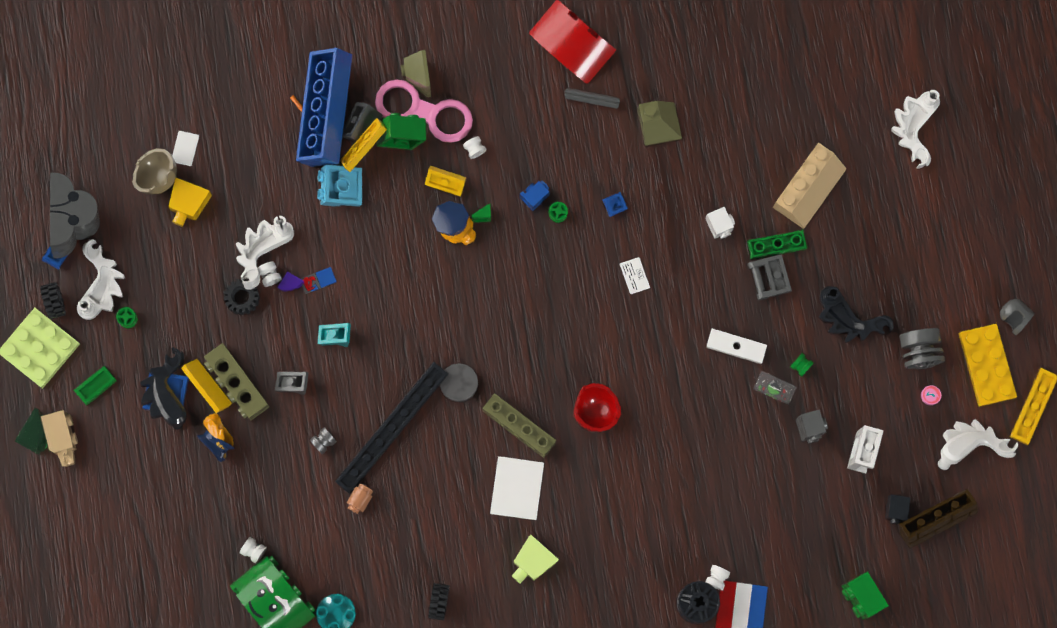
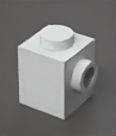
M725 207L707 214L705 218L714 238L720 237L723 239L731 235L730 232L733 230L735 222L732 215H728Z

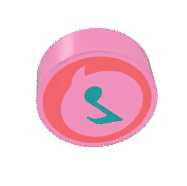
M927 386L921 392V399L927 405H935L941 399V392L936 386Z

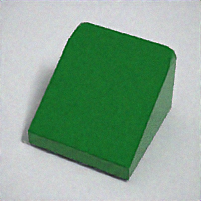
M490 204L472 214L473 223L491 221Z

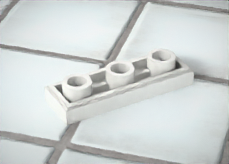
M711 329L706 348L762 364L767 347L766 344L716 329ZM738 344L739 349H734L733 345Z

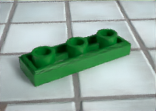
M803 230L747 241L751 260L807 249ZM774 242H779L780 247L775 246Z

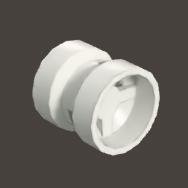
M274 261L267 262L257 268L263 278L262 283L264 287L272 286L282 280L280 274L276 272Z
M249 537L241 548L240 554L250 557L251 561L257 564L267 547L262 544L258 545L256 540Z
M712 565L710 570L711 576L707 577L706 583H709L715 589L723 591L725 587L723 581L728 579L730 572Z

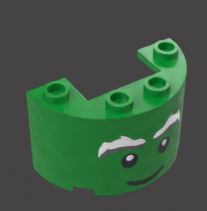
M272 555L270 557L265 556L230 585L233 592H236L238 599L261 628H302L316 617L313 613L315 608L309 601L305 603L299 597L302 593L295 584L291 587L287 582L289 577L283 569L278 570L276 566L279 564Z

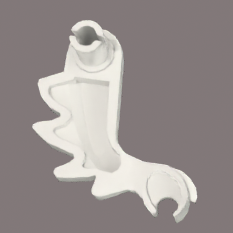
M936 90L924 92L918 99L907 96L904 101V111L900 109H895L894 111L896 120L901 128L894 126L891 131L902 138L899 141L900 146L912 151V162L915 159L921 160V164L917 166V169L924 167L925 164L928 166L931 162L928 150L918 139V130L940 104L939 93Z
M279 216L280 220L276 217L274 225L263 220L257 228V233L253 232L251 228H247L245 234L246 245H242L239 242L236 243L237 249L241 253L236 259L245 268L241 275L245 289H253L260 283L257 259L261 255L289 242L294 237L293 227L290 223L286 222L285 217Z
M94 239L83 245L84 255L98 270L97 278L77 305L78 314L85 320L94 319L101 310L112 312L114 308L112 295L120 298L123 297L121 288L115 279H124L125 276L113 269L117 265L114 260L103 258L101 245H99L98 249L92 248L97 243Z
M973 420L971 426L956 421L954 424L956 430L949 429L943 434L947 443L941 449V459L938 461V466L943 470H947L951 464H957L980 445L992 448L1002 457L1012 458L1016 455L1014 452L1018 448V443L1013 448H1009L1007 444L1010 439H998L991 427L985 430L977 420Z

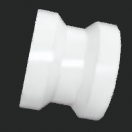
M479 136L463 144L464 149L469 152L468 156L470 159H474L486 152V148L481 144Z

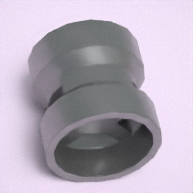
M325 428L320 430L319 437L313 436L310 439V442L321 454L327 451L326 446H332L337 442Z

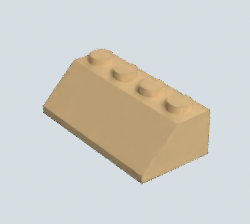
M818 143L775 202L773 208L804 229L841 178L846 167L832 151Z

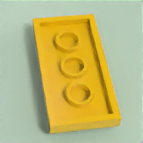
M997 324L959 332L978 406L1017 398Z

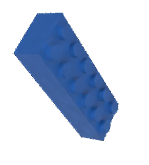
M339 48L313 51L309 54L296 161L310 167L339 164L352 54Z

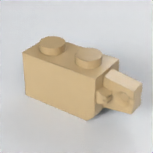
M62 410L41 416L49 450L58 455L63 467L74 465V450H77L75 444H78L76 434L72 433L71 430L73 425L71 415Z

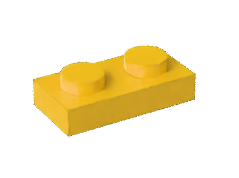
M430 166L425 185L461 197L466 177Z

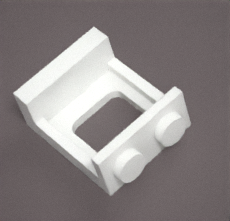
M864 425L857 431L847 466L848 469L866 474L868 468H874L883 430Z

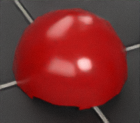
M592 383L583 386L574 407L575 420L582 428L590 432H602L611 429L617 424L621 416V406L618 398L609 387L603 384Z

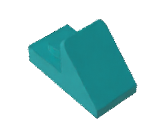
M351 324L319 325L318 344L322 346L341 345L348 347Z

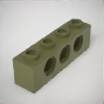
M223 343L204 356L207 361L204 363L210 373L214 371L217 374L216 381L221 388L225 386L228 389L227 396L232 403L237 402L240 408L238 411L244 419L248 417L251 421L269 408V405ZM226 363L229 365L226 372L219 371L221 364ZM233 379L240 380V384L236 388L230 386ZM245 394L251 395V400L248 403L241 401L242 396Z
M495 393L483 407V412L541 457L545 458L555 445L556 440Z

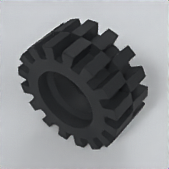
M236 279V282L232 281L230 286L227 285V290L224 291V301L229 310L234 312V314L244 315L247 313L248 315L250 311H255V307L259 305V292L256 287L250 290L245 289L243 281ZM240 290H245L249 293V299L244 304H238L234 299L235 294Z
M57 282L41 286V297L49 319L65 316L64 300Z
M433 584L428 618L444 621L450 585Z

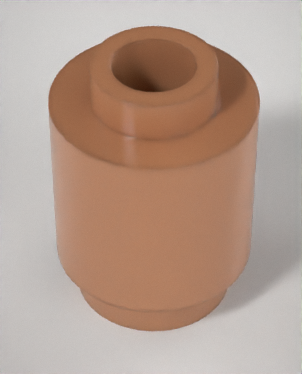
M359 484L346 502L349 505L348 509L356 514L359 511L363 513L372 498L371 494L373 491Z

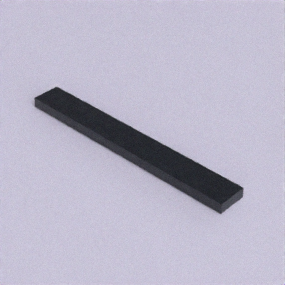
M433 362L335 482L351 494L449 374Z

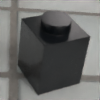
M889 495L885 519L890 520L891 524L896 525L908 520L911 497Z

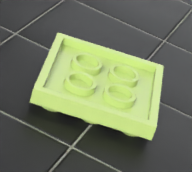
M34 308L2 345L0 355L43 389L80 343Z

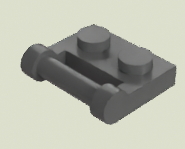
M782 254L748 263L757 287L758 300H764L792 291ZM761 266L765 268L770 286L769 291H765L759 270Z

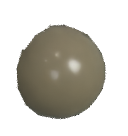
M156 148L150 150L137 160L132 183L134 188L144 194H161L174 184L177 175V165L172 155L165 149Z

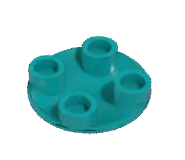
M342 594L326 596L320 601L316 611L317 621L322 628H350L356 616L354 604L348 597Z

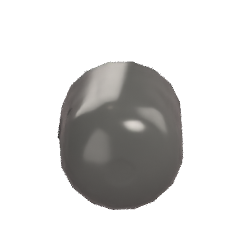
M1020 299L1008 301L1000 311L1001 319L1012 327V333L1015 336L1022 331L1035 315Z

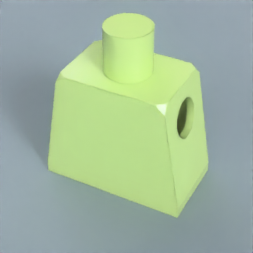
M530 535L513 562L519 568L512 577L519 584L527 576L534 581L556 564L559 559Z

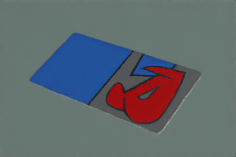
M331 267L301 278L304 281L302 287L305 294L336 282Z

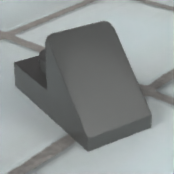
M277 372L275 391L295 392L305 395L309 373Z

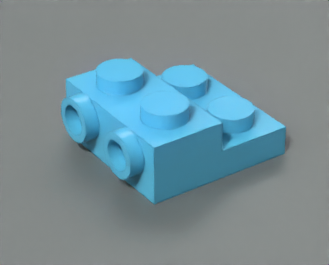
M325 165L318 171L317 178L321 182V189H318L317 198L321 200V205L337 207L341 205L360 207L362 205V168L354 167L349 172L344 166Z

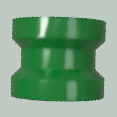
M555 202L550 206L549 217L553 222L560 223L567 218L568 208L564 203Z
M123 307L117 312L116 318L122 327L129 329L137 324L138 317L133 309Z
M802 352L790 368L796 369L802 377L814 362L808 360Z

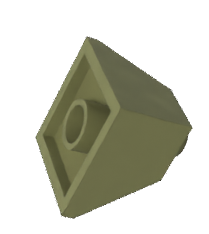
M421 50L403 58L404 65H401L402 76H406V81L412 84L415 89L426 97H431L426 51Z
M653 101L639 104L637 111L645 146L682 139L674 102Z

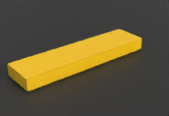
M1040 368L1011 432V438L1029 445L1057 382L1056 374Z

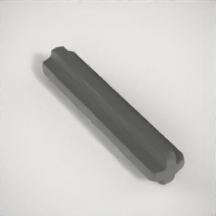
M566 88L565 91L566 99L616 109L619 107L620 98L572 88Z

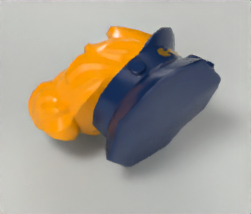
M448 201L436 207L432 221L437 231L441 232V235L446 240L454 244L462 242L464 245L474 242L476 232L472 229L473 221L470 219L463 204Z
M214 413L203 420V425L207 430L204 434L197 435V437L214 454L219 462H223L227 457V451L235 449L233 447V437L223 426L220 416Z

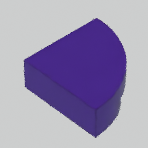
M287 272L277 288L285 292L300 288L304 281Z

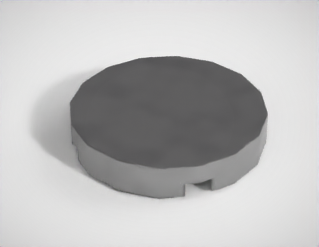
M460 363L447 367L445 371L449 375L440 385L444 396L454 402H464L472 398L478 387V379L474 370L468 365Z

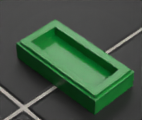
M103 366L74 389V391L85 405H88L117 382V380Z

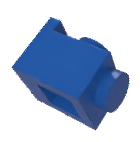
M538 181L536 184L532 183L525 190L526 193L523 191L520 193V199L534 211L549 197V187L544 181Z

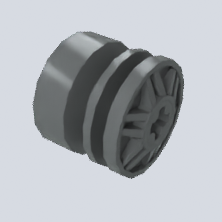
M920 329L899 336L901 348L911 350V352L903 355V359L909 360L904 363L906 369H927L945 362V356L938 355L944 352L943 349L934 348V345L942 342L940 329Z

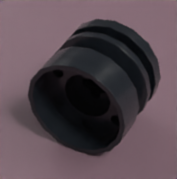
M703 581L692 582L678 593L676 600L677 611L686 622L703 624L718 613L720 607L719 594L709 583ZM702 598L701 602L703 605L696 607L694 599Z

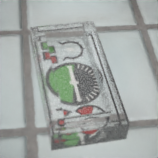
M761 371L753 389L789 405L796 386Z

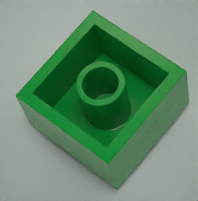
M391 113L382 120L387 130L378 139L377 147L414 149L426 141V118H419L418 115L401 116L400 113Z
M868 571L842 585V594L847 601L850 600L853 604L852 610L857 618L867 619L889 606Z

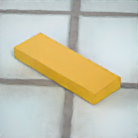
M376 118L341 158V163L349 172L352 171L387 130L381 120Z
M198 359L185 364L181 368L215 413L228 408L232 404Z

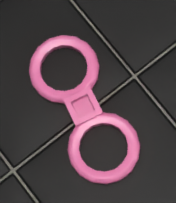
M398 79L388 81L381 86L376 94L375 104L377 111L383 115V118H386L391 113L383 106L385 94L393 88H403L408 91L412 96V106L401 116L418 115L419 118H426V123L429 125V129L434 137L443 142L452 143L460 141L468 135L472 128V114L465 104L453 99L442 100L436 105L420 100L418 91L407 81ZM444 108H456L464 115L465 124L458 133L445 134L436 126V116Z

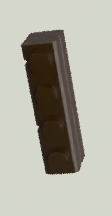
M965 489L900 523V535L907 546L912 548L933 537L935 534L937 535L968 519V517L977 514V502L969 490Z

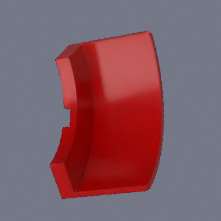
M556 0L529 32L542 47L585 83H589L616 51L609 42L587 26L583 20L560 0Z

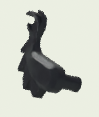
M828 286L821 291L819 299L824 310L818 317L823 322L834 323L827 331L828 333L836 335L848 333L844 340L845 343H848L857 335L863 341L873 331L884 335V326L889 327V332L893 330V319L889 316L882 315L866 321L857 319L837 287Z
M172 347V354H175V357L170 358L168 354H165L164 365L151 368L150 374L152 376L140 382L141 387H149L143 394L141 405L144 406L152 403L150 406L151 418L163 417L171 427L173 426V429L177 430L182 428L187 419L185 408L167 383L172 373L183 365L184 354L177 348Z

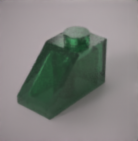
M34 408L15 442L39 455L40 452H44L48 443L41 420L43 414L40 410Z

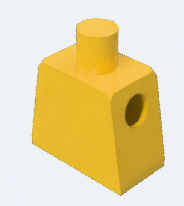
M176 178L169 202V209L176 213L173 223L183 227L186 218L196 220L212 196L210 190Z

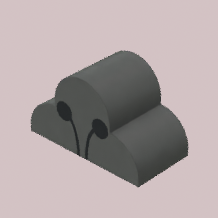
M50 173V247L53 258H62L74 250L77 240L87 239L97 232L100 218L96 200L91 194L81 190H74L72 182L65 175Z

